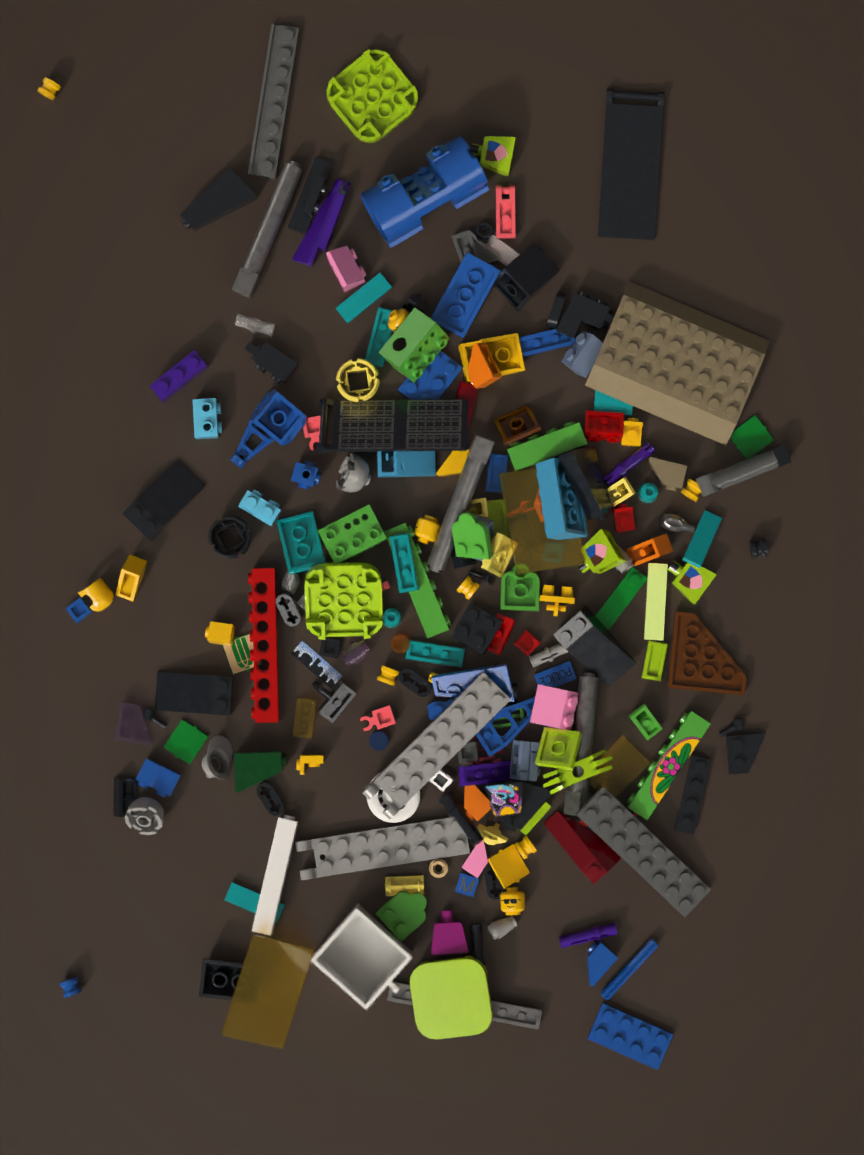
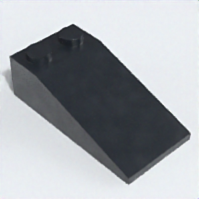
M177 460L122 514L145 537L153 541L205 486Z
M586 605L553 634L569 653L608 687L637 663Z
M157 672L155 710L232 715L234 677Z

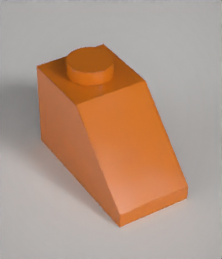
M474 344L467 372L470 376L469 380L475 388H485L500 379L502 375L487 344Z
M667 533L625 549L627 554L633 559L634 566L673 552Z
M476 785L464 786L465 814L471 821L475 818L478 822L491 809L490 801Z

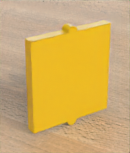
M514 844L503 850H498L497 854L487 859L504 889L513 883H518L521 878L530 873Z

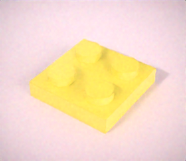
M497 532L496 536L491 540L493 557L489 560L483 559L481 568L502 578L518 543Z

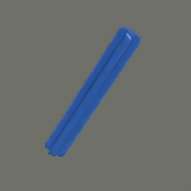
M650 939L601 991V995L606 1000H609L658 948V943Z

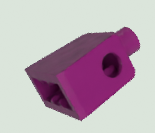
M442 910V921L434 922L431 955L468 953L461 920L453 921V910Z

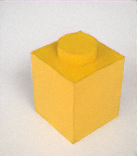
M210 621V625L205 630V637L209 643L232 646L235 626L233 624Z

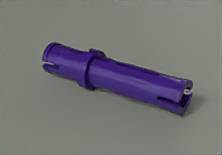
M647 442L621 464L615 465L616 468L606 476H603L607 485L610 487L621 477H626L630 470L654 453L655 450L652 446L650 447L651 444Z
M615 923L600 927L597 925L589 930L559 936V940L563 949L589 941H601L602 938L618 935Z

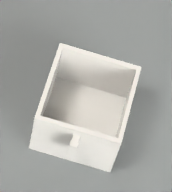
M357 904L314 952L311 961L367 1010L387 986H390L395 993L399 991L400 985L395 983L393 979L412 959L413 952L360 904Z

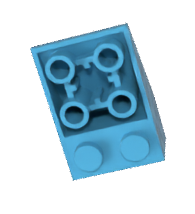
M377 451L378 478L436 476L435 451Z

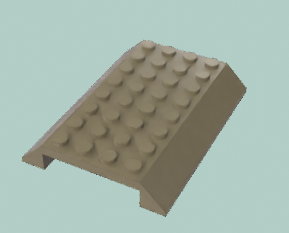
M629 281L585 386L726 446L749 396L770 341Z

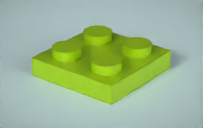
M544 727L535 760L536 765L573 770L582 737L581 732Z

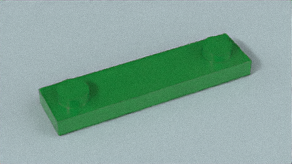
M633 567L595 615L607 630L611 628L648 579Z

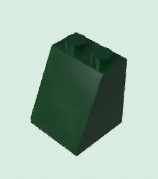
M283 750L234 753L235 793L241 792L283 771L284 767L287 766V755H283Z

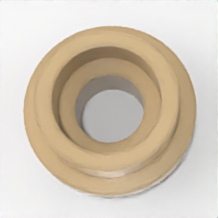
M434 859L429 865V872L433 877L442 878L448 872V865L443 859ZM441 865L442 870L439 872L436 871L435 866Z

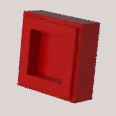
M525 630L514 645L526 656H529L541 642Z

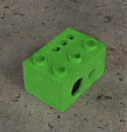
M414 308L378 353L394 369L415 383L422 376L423 371L428 365L434 361L440 350L446 346L450 337L436 322ZM398 338H405L406 347L401 351H395L393 348L394 342Z
M370 505L318 530L334 563H343L387 540Z

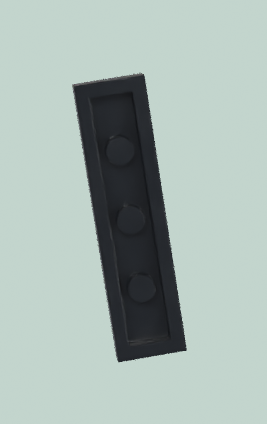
M691 756L674 829L676 831L694 835L711 763L710 759Z

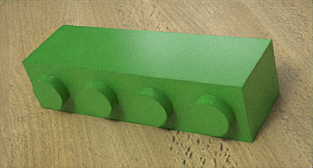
M574 421L564 424L563 429L557 430L552 428L545 431L546 435L539 437L537 434L527 438L528 442L521 444L518 441L510 444L507 453L514 471H519L586 446L587 442L580 423L575 424Z

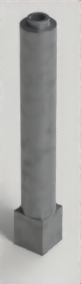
M294 161L285 163L247 257L232 287L234 292L251 298L260 278L259 275L302 175L301 165Z
M477 434L473 437L467 453V459L427 565L430 566L429 569L434 572L440 573L441 570L445 571L454 547L452 525L469 508L483 468L487 464L493 448V440Z
M583 673V676H579L575 731L581 732L582 737L575 762L592 755L598 678L595 677L594 673ZM575 766L572 770V774L575 777H581L584 773L581 766ZM590 777L570 785V791H565L564 814L576 815V812L592 797L593 793H589Z

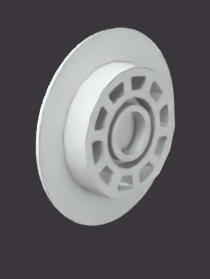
M378 773V774L371 780V782H372L380 773ZM392 786L390 789L395 791L396 787ZM384 790L382 794H379L378 791L371 799L367 798V803L376 817L386 822L397 823L408 819L415 813L420 803V790L390 820L382 812L385 809L383 805H389L393 799ZM380 797H382L383 799L382 803H380L379 801Z

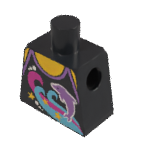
M522 781L485 785L493 815L502 816L503 827L513 826V814L521 813Z

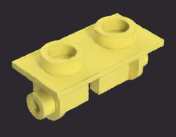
M423 875L385 877L386 896H394L400 891L424 895Z

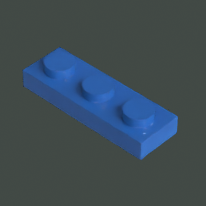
M557 329L520 337L522 357L572 346L575 342V337L573 339L556 332Z

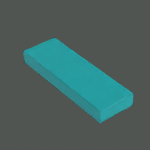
M379 273L335 309L348 324L392 289V287L383 275Z
M378 307L365 359L374 366L383 368L385 359L378 352L391 337L392 330L388 327V316L393 310Z
M706 510L703 512L682 559L683 561L698 568L701 567L722 520L721 517Z
M409 534L389 536L399 593L418 590Z
M408 640L405 659L462 668L465 649Z
M232 882L224 900L256 914L260 894ZM279 903L278 912L275 920L276 923L279 920V917L282 913L285 904Z

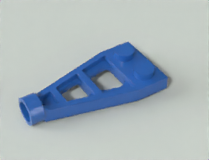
M250 420L235 454L229 460L242 469L247 461L275 440L268 434L263 435L260 433L257 425ZM255 433L262 439V442L255 449H250L246 446V442L250 435ZM238 455H243L244 460H242Z
M535 696L532 699L502 708L476 734L489 757L506 747L530 722ZM519 708H524L527 712L526 718L520 723H516L511 713ZM506 717L511 723V728L505 735L500 736L493 727V721Z

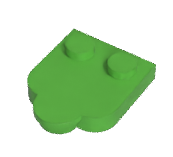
M465 512L461 514L459 520L452 525L456 557L491 559L493 554L488 526L483 521L477 520L473 513Z
M517 563L510 572L502 576L500 610L539 611L540 580L535 573L530 572L526 564Z
M400 891L379 908L375 914L400 941H403L425 921L426 912L424 909L427 905V900L421 893L410 894L407 891Z

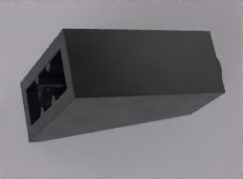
M522 781L521 813L513 814L514 825L506 826L505 829L516 832V829L521 830L551 795V789Z

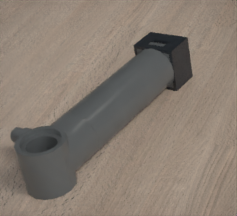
M784 444L697 478L696 481L702 496L705 497L789 464L791 459Z

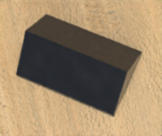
M203 958L199 997L256 1003L261 965Z

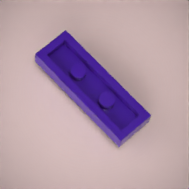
M511 760L459 766L460 786L513 780L510 779Z

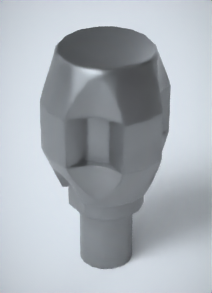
M663 514L661 517L660 526L665 530L693 532L695 529V525L687 523L678 515Z
M287 570L282 581V590L289 591L293 595L299 587L300 573L289 575ZM283 597L282 602L284 601L288 605L289 599Z

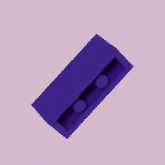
M194 350L152 383L150 387L164 403L205 371L208 366Z

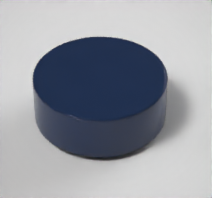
M381 731L374 732L369 739L370 746L377 751L385 749L388 745L387 735Z

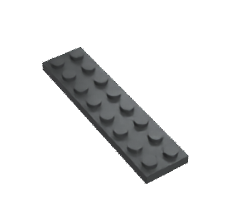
M603 786L576 812V815L684 917L711 891L701 879Z

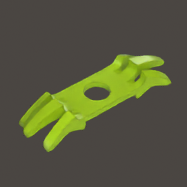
M604 749L575 762L574 767L581 766L584 770L581 777H575L572 774V770L558 769L544 774V778L558 773L559 777L543 784V787L562 782L563 785L550 791L553 794L584 779L613 769L612 765L598 770L596 768L612 760L613 757L609 756L593 761L594 758L606 753Z

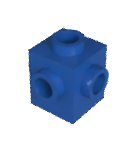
M305 461L302 464L296 462L291 481L299 483L298 487L309 490V487L314 488L315 484H319L321 473H318L319 469L315 467V463ZM305 473H310L309 478H304Z

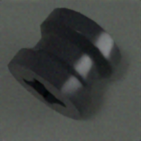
M761 538L759 541H749L752 559H757L758 556H768L765 538Z

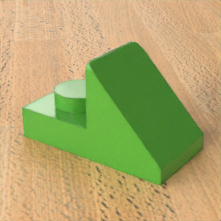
M645 704L629 715L631 721L637 726L647 741L662 730V727Z

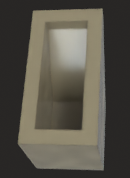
M653 457L648 458V464L661 485L666 486V490L677 492V489H682L687 470L686 465Z

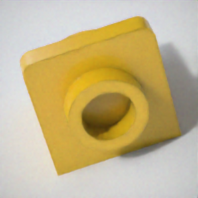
M628 418L627 421H624L621 445L641 446L643 422H639L637 418Z
M301 754L300 759H297L296 769L300 770V775H304L305 763H308V767H320V764L324 763V755Z

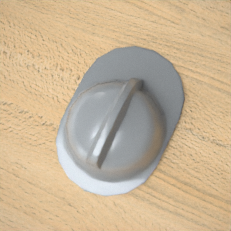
M217 735L210 740L207 754L202 759V768L207 778L216 777L223 780L230 775L233 749L229 740L224 736Z

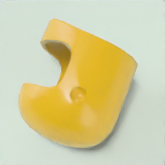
M102 578L96 580L86 589L77 592L81 598L88 595L92 599L93 604L90 608L96 612L106 609L114 599L112 591Z

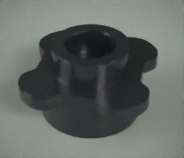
M483 220L473 230V234L478 236L483 243H488L489 238L496 234V229Z

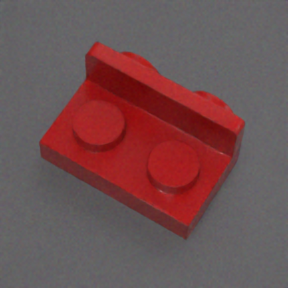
M586 410L585 439L591 442L602 440L609 443L622 441L624 413Z

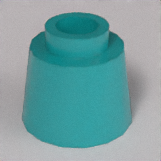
M645 482L639 486L637 493L642 502L652 503L658 498L659 491L655 484Z
M388 607L383 611L382 623L386 627L395 628L401 623L402 614L398 608Z

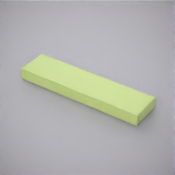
M648 563L644 627L645 640H664L668 564Z

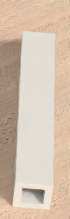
M284 815L283 818L278 817L253 923V932L270 936L273 934L299 821H294L295 817Z

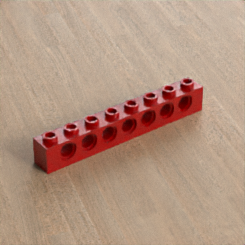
M251 569L252 573H248V584H252V592H249V604H252V611H249V623H253V630H250L249 637L250 642H253V650H250V661H254V669H250L251 680H254V688H251V700H255V707H251V717L255 719V723L279 722L276 569ZM264 582L267 585V591L261 594L257 591V586L259 583ZM260 602H266L268 605V609L264 613L258 611L257 606ZM261 621L268 623V629L265 632H261L258 629V624ZM261 640H266L269 644L266 651H261L258 647ZM266 659L269 662L267 670L260 669V660ZM266 678L269 680L270 686L268 689H262L259 686L261 679ZM262 698H268L270 701V706L267 709L260 706Z

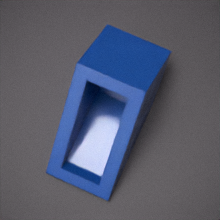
M601 941L592 943L587 950L589 952L587 954L588 981L592 987L618 959L617 955Z

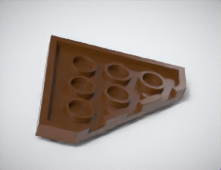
M675 611L667 688L745 696L746 675L721 647L710 631L703 625L695 613Z

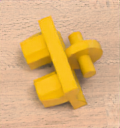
M544 585L539 601L554 602V605L547 604L546 610L554 611L553 616L557 617L558 611H566V606H559V603L574 604L575 598H573L572 587L562 586L561 597L554 596L553 585Z

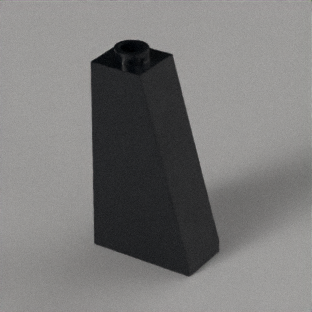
M229 168L180 214L183 218L181 223L188 230L192 228L194 231H197L255 201L257 195Z
M595 447L578 449L559 455L558 460L588 520L596 518L597 521L608 518L607 514L613 513L614 510Z

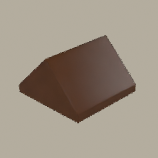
M528 404L493 420L505 447L541 431V427Z

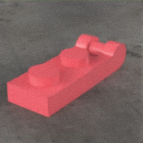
M496 185V239L515 238V185H509V187ZM509 194V199H502V195Z

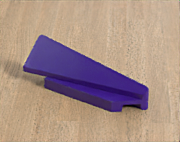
M341 179L335 180L292 258L293 261L313 267L318 251H327L351 183Z

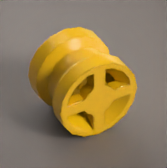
M44 77L43 85L37 91L43 96L54 100L55 93L60 90L61 86Z
M688 479L687 486L681 490V493L697 502L701 491L695 481Z
M468 576L456 591L463 593L465 598L469 600L480 585L472 582Z
M382 665V672L377 677V680L395 686V678L399 675V671Z
M527 835L523 837L521 842L514 843L524 860L528 858L530 853L537 851Z

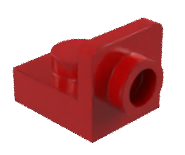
M628 504L617 505V509H614L613 512L616 533L636 530L633 506L628 507Z

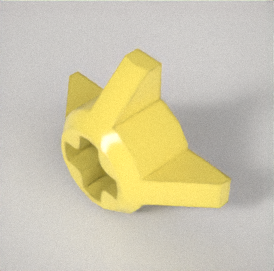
M498 823L488 827L481 824L477 826L484 838L483 841L489 845L505 843L508 840L507 837L501 835L499 830L500 824Z

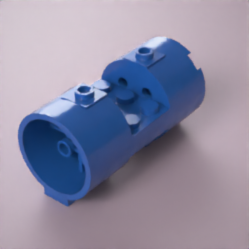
M460 135L444 145L433 147L430 152L426 153L429 163L427 167H421L415 174L404 177L401 182L393 173L386 175L376 185L360 194L365 208L390 248L423 230L420 218L444 203L450 201L458 209L489 191L487 178L478 160L468 150L470 147Z

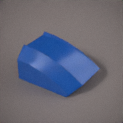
M273 389L252 412L250 420L280 445L284 446L290 443L304 427L307 416Z

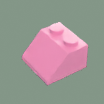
M344 246L326 253L327 259L344 292L365 282L364 277L367 275L362 266H357L355 260L358 258L353 248L349 250L348 246Z
M538 684L530 722L571 731L579 693Z

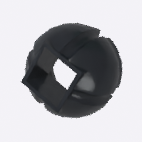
M233 515L223 516L220 521L216 520L211 525L208 534L209 545L214 547L213 552L225 559H236L239 554L244 555L252 543V531L247 528V522ZM235 526L243 541L227 550L219 534Z

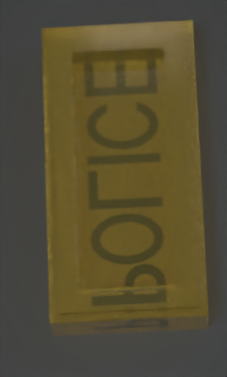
M297 698L292 736L312 738L317 700Z

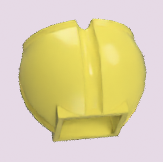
M357 358L356 361L352 359L346 361L339 368L336 375V381L339 382L337 388L340 394L353 402H359L360 399L367 401L372 398L380 384V380L377 379V375H379L378 370L366 359ZM366 371L369 388L350 391L348 374Z

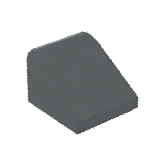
M445 764L429 781L444 792L456 777L457 772Z

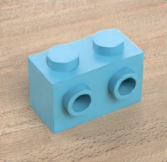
M216 398L192 399L195 438H219V433H222V422H218V414H221V403H217Z
M254 489L252 492L247 490L238 507L273 527L282 512L278 508L280 504L271 499L267 502L262 499L263 494Z

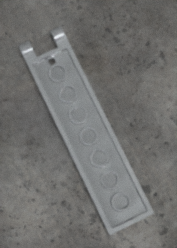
M483 671L366 786L362 794L371 799L382 788L393 799L382 812L390 820L511 698ZM395 786L396 790L392 791L390 788Z
M451 817L295 842L297 852L314 849L316 868L300 870L301 880L470 854L467 835L457 821ZM323 854L326 858L321 860L320 855Z

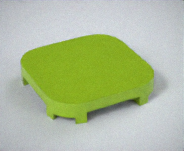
M369 49L363 52L361 57L336 77H332L326 90L327 100L333 110L360 141L367 143L376 142L386 136L411 116L418 104V93L415 86L411 84L390 58V55L380 50Z
M363 562L322 563L309 569L304 584L307 630L309 629L312 634L318 636V639L326 640V637L364 636V639H368L382 628V578L376 567Z
M473 956L430 962L427 960L421 962L413 970L410 977L411 996L416 1025L423 1036L429 1039L471 1036L483 1033L489 1027L493 1019V1010L487 969L479 960L473 958Z

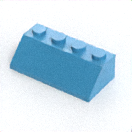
M551 458L537 463L536 476L539 483V495L541 497L547 538L563 540L587 537L585 512L558 458Z

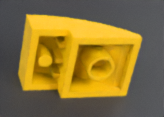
M518 333L481 339L458 346L466 383H471L467 370L473 346L476 343L487 344L502 376L525 371Z

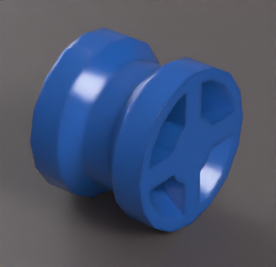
M77 976L59 983L60 987L64 990V998L82 992L81 987L77 983Z

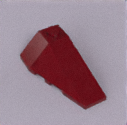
M560 811L554 813L544 822V825L592 884H595L608 873L621 859L597 834Z

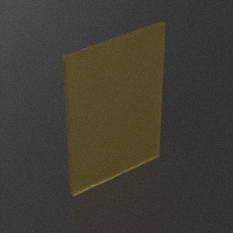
M529 469L499 474L517 574L585 564L581 538L563 540L547 538L541 497L539 495V483L536 476L537 470Z
M253 934L221 1035L283 1049L314 949Z

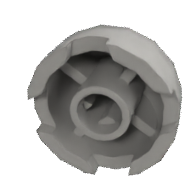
M350 453V457L346 456L338 471L341 473L340 481L336 480V487L339 490L352 493L361 490L364 485L367 486L371 480L367 462L353 453Z
M141 797L130 804L125 815V822L129 828L134 827L140 830L139 834H156L164 823V809L155 799Z

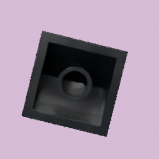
M533 243L502 270L493 286L519 311L558 274L560 269L554 261L546 256L540 247Z

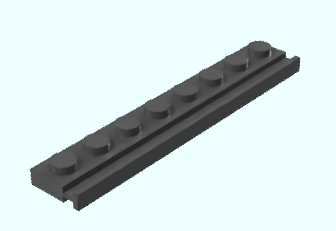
M271 24L248 175L276 179L299 28Z

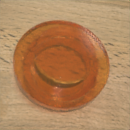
M398 634L392 638L391 647L396 653H405L410 647V641L407 636Z

